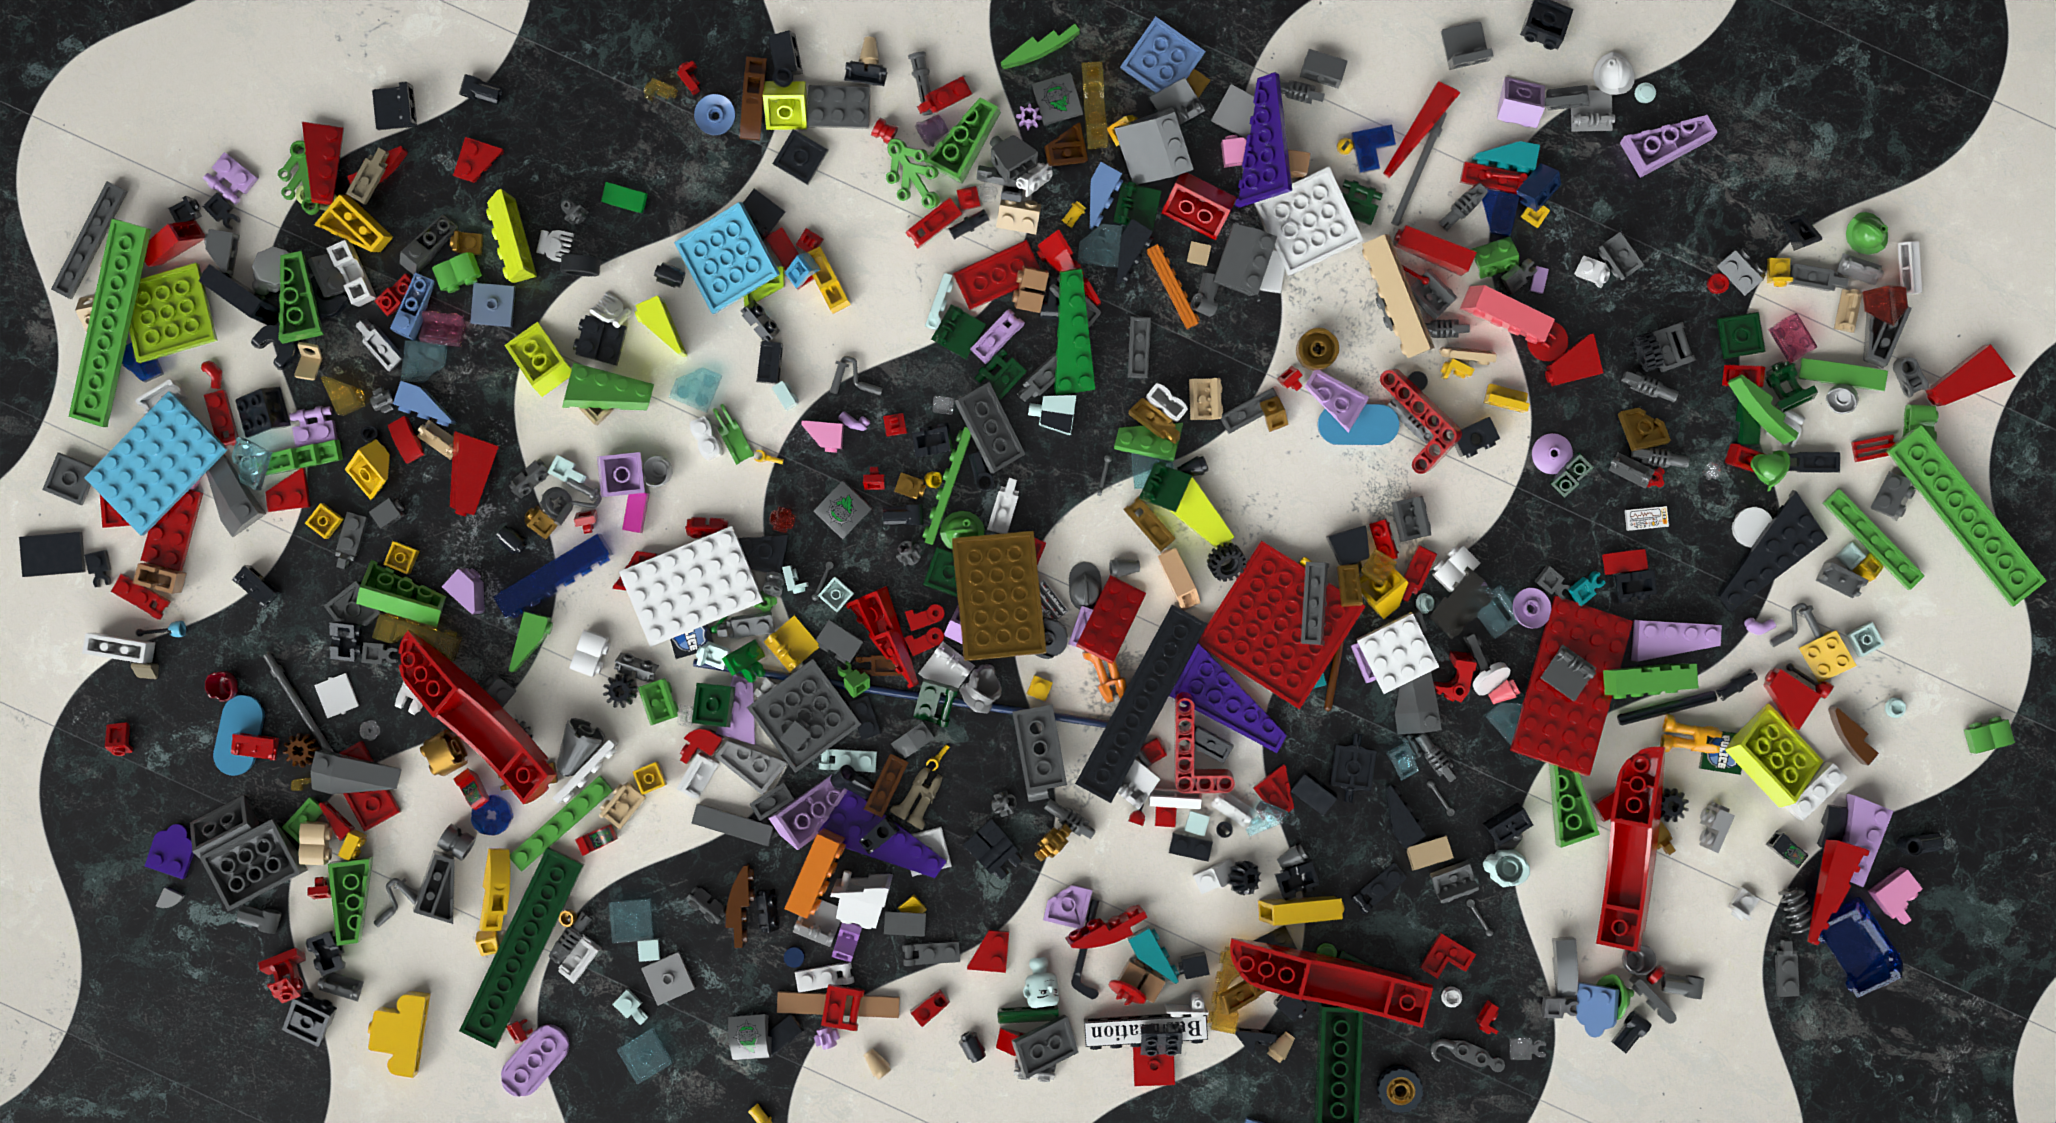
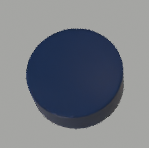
M797 946L788 948L784 954L786 965L792 968L799 967L805 959L803 950Z

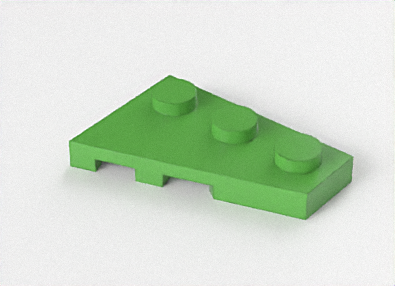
M1174 423L1176 425L1175 429L1180 432L1181 436L1183 423ZM1145 426L1123 427L1118 430L1114 449L1174 462L1179 440L1174 444L1167 440L1166 437L1164 439L1158 437Z

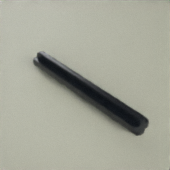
M1709 691L1619 714L1617 720L1619 725L1623 726L1717 701V695L1715 691Z

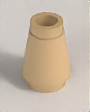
M874 37L864 38L859 62L865 63V69H868V64L877 65L879 63L877 43Z
M1285 1031L1276 1040V1043L1269 1047L1270 1050L1267 1054L1281 1063L1282 1060L1286 1059L1295 1038Z
M873 1048L863 1055L873 1077L876 1076L878 1080L891 1071L890 1064Z

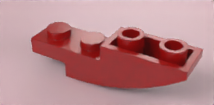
M1139 904L1130 906L1124 913L1111 917L1106 923L1101 918L1089 921L1081 929L1070 932L1065 939L1071 948L1086 949L1106 946L1133 935L1130 927L1148 917Z

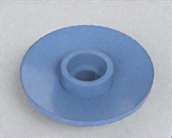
M718 94L707 95L696 105L694 112L696 124L707 134H723L734 123L735 109L726 97ZM714 113H719L718 119L712 118Z

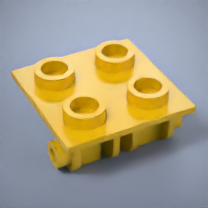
M795 615L764 641L789 672L794 670L819 648V643Z
M1831 630L1824 633V636L1799 647L1800 652L1818 682L1825 681L1857 666L1837 630L1833 632Z

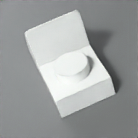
M1230 859L1193 875L1201 894L1228 885L1230 880L1228 874L1231 873L1230 867L1233 866Z

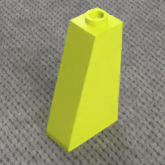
M1192 477L1177 511L1170 512L1216 549H1218L1217 545L1219 544L1223 546V543L1226 542L1228 545L1230 542L1233 543L1231 539L1234 538V535Z

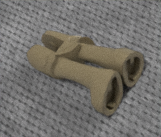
M927 767L923 768L915 777V780L912 782L913 785L904 801L899 805H893L889 810L905 820L916 798L921 793L922 798L907 820L908 823L921 830L925 826L923 820L924 813L929 803L931 802L932 804L933 799H935L942 782V776L937 774L930 786L925 784L924 781L931 770Z

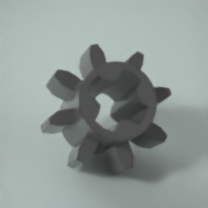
M380 387L372 391L374 396L370 397V402L376 411L381 410L382 413L393 410L392 404L395 397L390 389L385 390Z
M914 540L911 542L904 541L897 548L899 553L896 557L905 566L907 564L914 565L921 558L919 553L922 549Z
M1003 791L993 795L995 799L992 800L991 806L995 813H1000L1001 817L1014 813L1013 809L1016 808L1017 802L1012 794L1008 795L1007 791Z

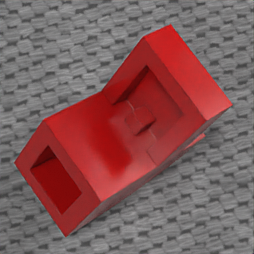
M698 728L689 732L683 739L690 742V744L686 743L682 748L680 761L688 764L698 748L710 756L714 755L725 737L709 728Z

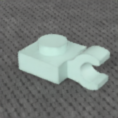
M556 455L547 472L564 482L572 478L584 484L587 476L574 470L575 463L559 455Z
M629 989L612 1004L626 1018L632 1015L640 1025L648 1018L647 1014L639 1008L642 1002Z

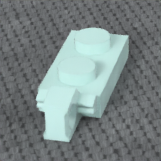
M945 273L940 282L925 324L930 329L937 330L941 323L938 313L939 311H944L947 300H944L946 292H951L954 284L950 274Z

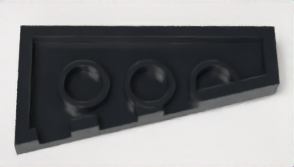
M789 535L738 538L751 570L765 573H782Z

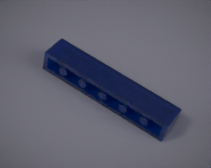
M596 534L493 596V599L505 618L512 617L515 619L524 613L522 610L529 606L531 609L541 603V598L545 596L549 598L558 593L557 589L563 585L568 587L576 582L574 578L582 575L584 577L593 571L592 567L597 564L602 566L610 561L609 557L614 554L602 534Z

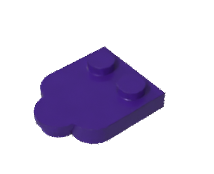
M174 824L168 830L159 831L154 836L145 867L185 879L194 855L191 837H188L187 829L181 824Z

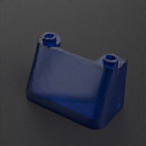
M1860 897L1852 899L1840 907L1836 913L1831 914L1827 921L1829 927L1827 930H1822L1818 941L1828 945L1846 972L1847 981L1845 983L1851 993L1854 992L1856 997L1859 998L1902 978L1903 961L1899 953Z

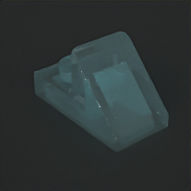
M1406 742L1386 752L1401 781L1419 771Z
M1260 801L1255 807L1259 816L1254 817L1250 821L1246 831L1250 837L1285 822L1289 813L1284 809Z

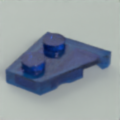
M1487 189L1488 193L1482 199L1490 233L1511 237L1520 196Z
M132 343L125 346L122 364L141 381L146 383L164 375L157 358L138 363L136 362Z

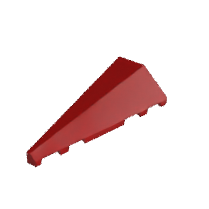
M1438 81L1384 170L1383 174L1387 178L1394 174L1461 92Z
M887 586L846 603L847 609H852L858 617L856 619L859 624L863 623L870 632L868 636L881 653L897 667L895 671L898 674H902L909 684L907 686L911 688L919 684Z
M1826 840L1807 942L1819 945L1818 939L1822 930L1828 929L1829 924L1827 921L1832 912L1836 913L1851 887L1850 881L1854 872L1859 873L1861 867L1858 865L1863 856L1869 855L1870 850L1837 840Z

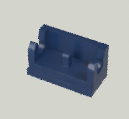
M1540 163L1516 190L1517 195L1524 197L1520 202L1537 212L1560 187V172Z

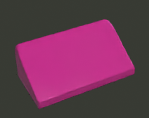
M650 493L628 494L622 530L643 533Z

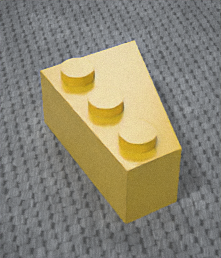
M339 195L314 224L370 252H381L393 238L388 231L349 195Z

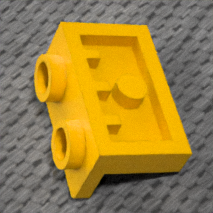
M1488 384L1483 402L1520 413L1528 412L1530 403H1526L1528 393L1495 384Z

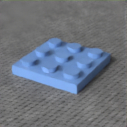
M1155 16L1120 68L1157 93L1184 77L1187 79L1206 51Z

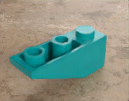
M1518 141L1476 153L1472 157V161L1477 162L1479 165L1489 166L1490 164L1497 166L1499 169L1509 170L1511 168L1516 169L1518 173L1529 174V172L1536 169L1540 145Z
M1148 925L1127 937L1138 959L1173 983L1177 984L1179 982L1177 976L1180 973L1175 964L1170 965L1167 960L1170 955L1165 946L1161 948L1157 942L1160 940V937L1155 928L1151 930Z

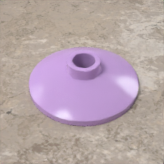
M1559 434L1543 435L1535 442L1532 449V459L1535 466L1547 474H1557L1573 457L1571 444L1565 437ZM1552 450L1557 451L1556 457L1551 456Z
M1526 588L1515 596L1513 613L1517 621L1523 626L1538 628L1549 620L1551 603L1546 594L1541 590ZM1527 606L1531 608L1530 613L1527 610Z

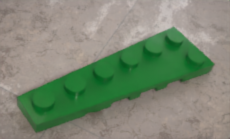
M1082 269L1060 271L1058 345L1056 349L1057 365L1054 394L1056 396L1095 390Z

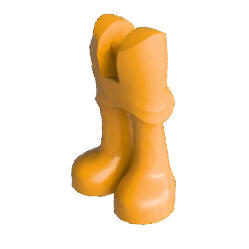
M1671 714L1665 715L1662 726L1663 732L1693 735V739H1686L1662 734L1660 747H1665V753L1669 752L1673 747L1688 748L1691 751L1704 753L1720 752V746L1711 743L1706 744L1707 736L1712 738L1722 737L1723 732L1717 727L1686 725L1677 722Z

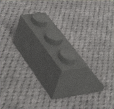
M1233 224L1213 282L1249 296L1258 295L1277 236L1260 229Z
M244 795L190 822L192 852L200 858V856L259 826V822Z

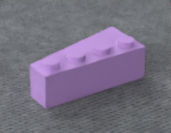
M1708 115L1681 121L1677 124L1665 125L1658 129L1624 136L1620 144L1641 178L1712 140L1717 134V130Z
M1634 620L1631 660L1642 661L1721 646L1722 625Z
M1847 794L1846 808L1848 813L1842 842L1870 850L1869 855L1863 856L1858 865L1861 867L1859 873L1854 872L1850 881L1864 887L1893 810Z

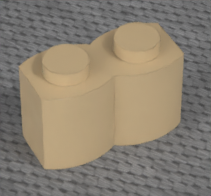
M305 821L300 824L299 864L325 865L331 860L332 848H329V840L332 839L333 829L330 828L329 822Z

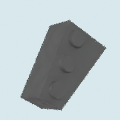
M1874 293L1867 297L1863 361L1881 368L1888 365L1911 312V307Z
M433 851L413 906L414 913L453 924L454 856Z

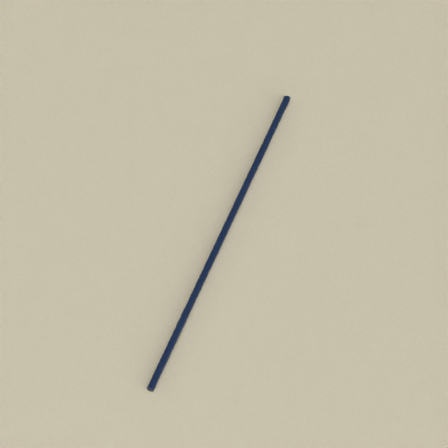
M698 659L693 661V667L729 672L727 667L722 670L705 663L699 666L697 665ZM765 669L766 673L763 677L785 680L793 673ZM829 679L835 688L847 690L844 687V681ZM870 685V688L864 691L866 693L918 700L920 693ZM940 695L938 703L944 704L946 696ZM954 698L953 706L970 708L964 702V699ZM992 703L990 711L1013 714L1012 712L1028 708ZM1054 712L1055 721L1100 728H1105L1109 720Z

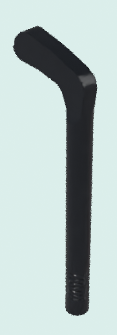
M1097 899L1091 900L1086 925L1096 917L1099 900ZM1088 948L1079 949L1071 985L1075 990L1093 1000L1098 997V990L1081 983V974Z

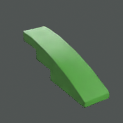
M1073 24L1060 36L1053 30L1039 42L1034 37H1031L1001 62V67L1008 69L1042 58L1080 34V29L1076 24Z
M1802 358L1799 379L1819 381L1835 385L1847 384L1853 388L1885 391L1888 371L1806 358Z
M1743 375L1729 380L1728 384L1738 400L1769 434L1782 444L1797 439L1799 433L1783 422L1786 415L1771 404L1773 397Z
M331 440L257 456L260 475L268 476L343 460L340 441Z

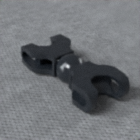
M315 276L311 278L320 320L325 317L333 318L339 316L350 303L349 297L344 294H338L333 299L324 301ZM280 324L276 326H263L252 338L251 344L257 349H262L271 342H277L279 353L274 359L273 364L278 370L286 369L298 357V343L300 340L282 344L279 340Z

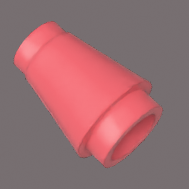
M1511 679L1504 681L1488 695L1493 704L1516 698L1520 691L1514 680Z

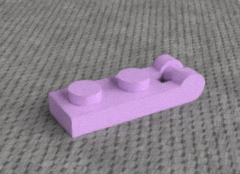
M1010 309L970 349L985 364L1025 324L1020 318L1017 319L1014 316L1015 313ZM1007 322L1012 324L1009 328L1004 326Z

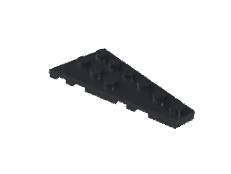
M1791 491L1789 499L1778 509L1779 513L1771 523H1768L1751 547L1752 550L1748 556L1740 562L1738 570L1734 575L1730 576L1717 594L1727 611H1734L1828 540L1797 491Z

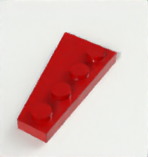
M302 122L312 203L331 205L334 202L344 128Z

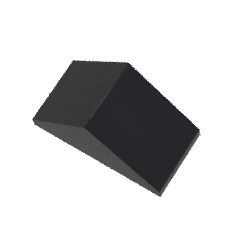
M1803 214L1784 221V227L1794 251L1822 240V236Z

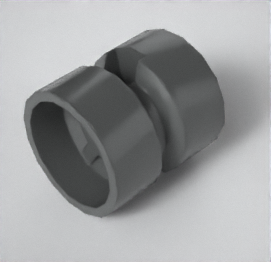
M451 823L440 837L437 847L446 852L452 851V856L462 861L472 849L476 838L467 832L462 834L461 829Z

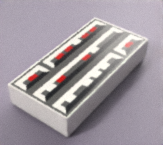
M1043 579L1039 583L1042 611L1048 618L1058 620L1069 611Z

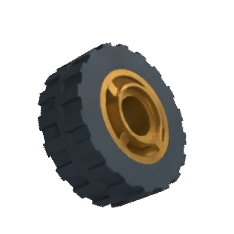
M1393 1065L1390 1068H1386L1380 1074V1078L1377 1081V1092L1382 1104L1388 1110L1390 1109L1395 1113L1410 1112L1421 1102L1423 1085L1417 1073L1412 1071L1410 1067ZM1399 1085L1405 1086L1404 1091L1400 1093L1395 1092V1088Z

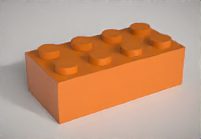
M825 828L817 833L785 906L786 910L806 919L818 911L822 902L819 897L823 896L830 884V881H827V879L834 874L837 868L836 858L839 859L845 850L846 844L843 843L845 837Z

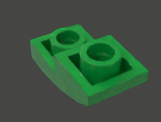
M606 182L601 202L643 213L648 194Z

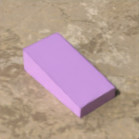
M1536 266L1535 268L1538 271L1533 275L1529 291L1543 294L1549 269Z

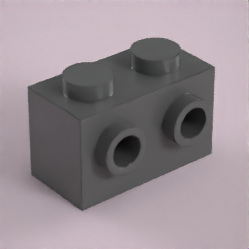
M831 619L828 620L816 639L819 642L818 647L826 652L829 650L836 653L835 658L843 663H846V661L852 662L865 642Z

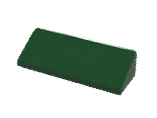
M1057 1005L1041 1008H1031L1030 1006L998 1008L997 1017L999 1024L1044 1022L1058 1018L1059 1011Z

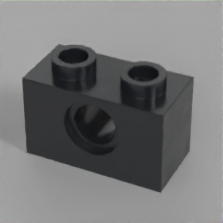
M1487 417L1461 429L1462 437L1454 446L1460 457L1466 455V458H1470L1478 454L1477 450L1482 447L1486 450L1497 445L1495 441L1499 440L1500 437L1491 418ZM1454 433L1450 435L1451 440L1454 438ZM1473 433L1480 436L1478 444H1474L1471 440Z

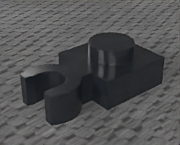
M216 193L202 206L217 222L223 219V225L230 230L233 229L229 224L231 219H234L236 222L241 221L238 216L230 214L233 207L219 193Z
M107 550L85 554L88 574H95L93 579L94 587H101V579H104L105 585H111V578L106 574V571L111 570Z

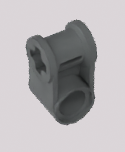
M1907 357L1897 359L1894 362L1893 371L1905 396L1910 398L1914 393L1929 388V383L1916 359ZM1905 362L1909 366L1907 372H1905L1903 369V364Z

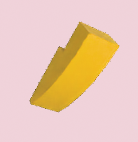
M819 246L808 252L820 267V271L812 276L832 314L850 306L851 304L822 248Z

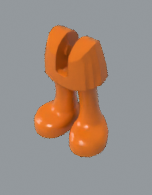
M1086 651L1082 652L1083 658L1091 661L1096 669L1100 682L1097 687L1106 703L1114 701L1112 690H1110L1111 685L1116 686L1115 690L1121 699L1127 684L1125 678L1121 677L1116 658L1113 664L1107 662L1111 675L1109 679L1102 659Z

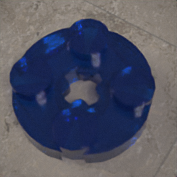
M496 794L488 795L490 800L477 810L472 809L471 823L481 834L499 835L510 826L513 820L512 808L503 797ZM488 810L496 812L495 820L487 818L489 815Z

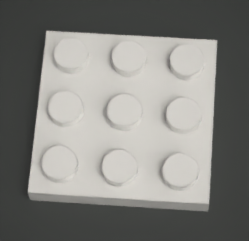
M1412 612L1356 639L1384 694L1439 667Z

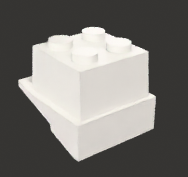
M845 870L843 877L836 880L830 896L840 898L836 919H840L845 924H860L865 929L876 928L882 907L885 906L893 874H869V877L851 878L852 872Z

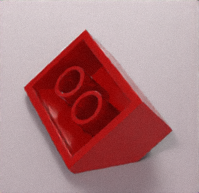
M1185 172L1179 175L1161 213L1216 240L1237 197Z

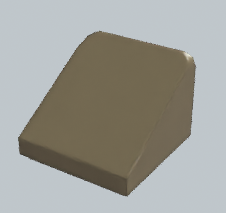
M137 662L131 664V668L137 677L147 679L158 678V664Z

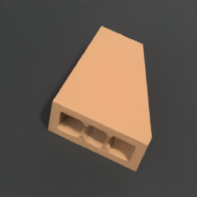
M1177 549L1163 551L1158 556V559L1180 608L1185 611L1200 604L1197 589Z

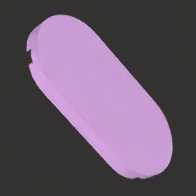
M543 1025L537 1028L503 1066L501 1082L504 1089L509 1094L518 1097L534 1093L567 1055L569 1040L566 1033L555 1025Z

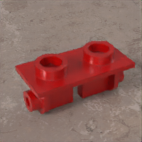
M691 517V519H687V526H685L687 536L695 539L706 537L728 528V520H724V518H710L709 525H706V518Z
M1387 519L1369 524L1381 563L1397 559V554L1399 553L1394 540L1391 538L1393 535L1389 525L1390 522H1387Z

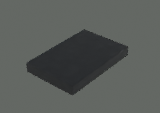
M82 532L19 537L22 577L86 572Z

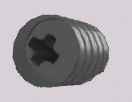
M1789 888L1778 892V895H1785L1781 903H1788L1783 910L1791 912L1786 915L1787 919H1793L1788 925L1796 927L1791 933H1801L1810 929L1812 912H1809L1811 906L1806 904L1808 898L1803 896L1806 892L1803 888Z

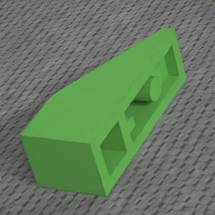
M529 611L524 612L509 667L510 672L517 671L546 639L547 634H551L553 628L552 617Z

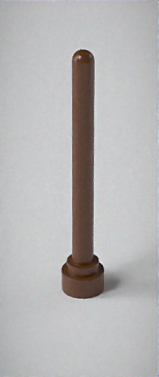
M1344 641L1333 656L1324 704L1326 711L1332 710Z

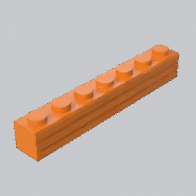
M1157 244L1147 249L1146 252L1186 329L1188 330L1199 324L1198 321L1200 319L1197 314H1194L1191 302L1188 303L1186 299L1188 296L1185 291H1182L1180 280L1175 278L1176 273L1173 268H1170V261L1168 257L1165 258L1163 247Z

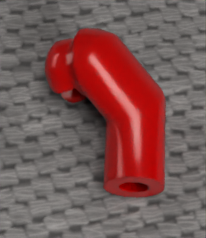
M212 361L203 362L201 370L211 377L210 388L221 389L222 370Z

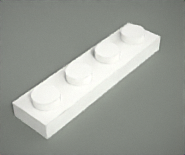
M613 738L609 739L552 799L558 804L563 801L565 803L574 796L572 791L577 786L581 788L589 780L587 776L591 772L596 773L602 767L600 762L605 757L609 759L617 751L615 747L618 743Z

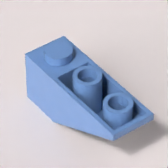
M1100 162L1090 182L1089 229L1091 230L1094 226L1098 227L1104 217L1101 215L1103 209L1110 207L1114 199L1111 197L1113 191H1118L1123 183V180H1121L1122 173Z
M417 273L414 274L390 327L396 334L415 341L424 320L434 280Z
M400 381L393 402L394 405L399 406L398 410L409 414L411 410L418 412L417 417L426 420L432 417L438 419L436 423L447 427L449 423L456 425L457 422L426 389Z

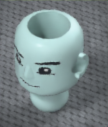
M1047 958L1030 959L1029 965L1033 975H1029L1026 978L1023 990L1031 1008H1041L1056 1005L1059 1001L1058 983L1055 974L1047 973Z

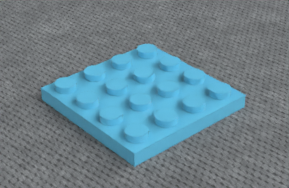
M742 202L736 203L674 242L712 314L718 313L780 275Z

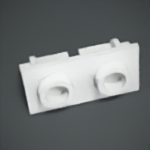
M1037 163V166L1029 170L1028 174L1025 173L1017 179V187L1025 189L1026 197H1028L1046 182L1050 181L1052 166H1048V163L1046 165L1044 163Z
M1218 793L1211 803V806L1243 827L1250 823L1255 812L1254 809L1230 793Z

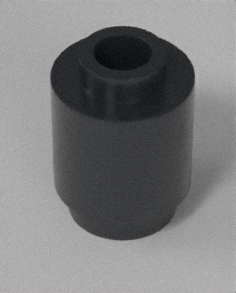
M663 262L661 266L657 265L654 276L657 277L656 282L673 288H681L686 273L682 272L680 268Z
M504 526L495 537L499 540L498 543L512 555L516 553L521 554L527 546L525 544L526 539L512 527Z
M968 1031L960 1036L959 1044L968 1060L976 1063L986 1056V1049L976 1032Z

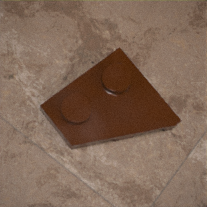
M1080 123L1075 124L1045 146L1048 166L1078 164L1088 161Z

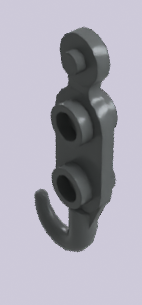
M1441 1038L1437 1039L1431 1046V1055L1438 1062L1441 1059L1437 1056L1436 1050L1438 1047L1444 1046L1457 1058L1475 1066L1484 1067L1489 1065L1495 1072H1501L1505 1068V1063L1501 1058H1491L1485 1049L1464 1040Z

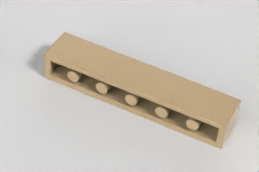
M1384 234L1362 244L1364 248L1362 249V254L1366 261L1369 260L1371 265L1370 274L1374 280H1377L1379 285L1377 287L1378 294L1382 299L1384 298L1387 305L1385 306V311L1388 317H1391L1393 320V331L1402 342L1400 344L1402 353L1411 358L1435 348L1390 235Z

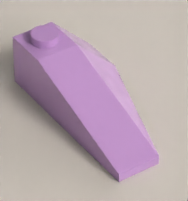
M832 775L769 817L779 835L797 850L816 837L819 829L827 821L833 809L848 791L845 788L843 790L834 788L830 781Z

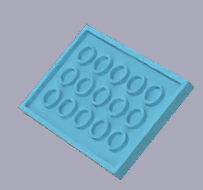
M168 391L84 478L140 536H144L219 460L228 448L173 392Z

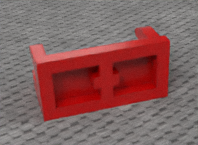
M240 732L232 734L231 754L276 760L279 738Z

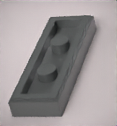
M1130 317L1128 378L1148 379L1151 317Z
M1274 388L1222 414L1220 420L1227 433L1230 434L1264 416L1260 402L1278 396Z

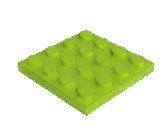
M198 263L140 279L129 328L136 362H146L218 341L205 286L199 282L202 273Z

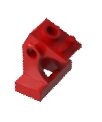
M1450 650L1449 659L1456 668L1455 678L1447 683L1435 681L1433 683L1437 691L1436 693L1439 695L1443 692L1445 693L1443 696L1448 700L1462 702L1470 691L1473 670H1476L1477 662L1471 653Z
M297 948L258 962L260 971L267 975H274L275 983L267 984V987L271 990L273 997L278 998L281 1003L300 997L301 989L304 987L303 981L299 977L297 964L306 961V956L304 952Z

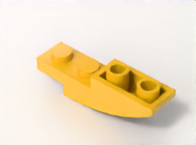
M488 848L482 886L485 889L479 929L481 931H501L503 916L507 915L509 902L510 852L508 848Z

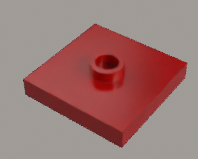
M1133 1047L1134 1086L1175 1085L1174 1056L1166 1054L1155 1056L1141 1055V1047Z

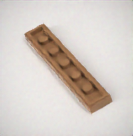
M778 991L777 1013L823 1015L826 993ZM847 995L844 1016H850L853 996ZM864 995L861 997L858 1016L899 1018L900 997Z

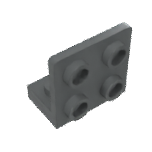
M1480 21L1441 31L1449 70L1488 62L1494 56L1492 48L1487 49Z

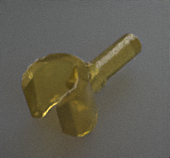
M311 778L293 780L291 782V790L302 791L303 784L311 783Z

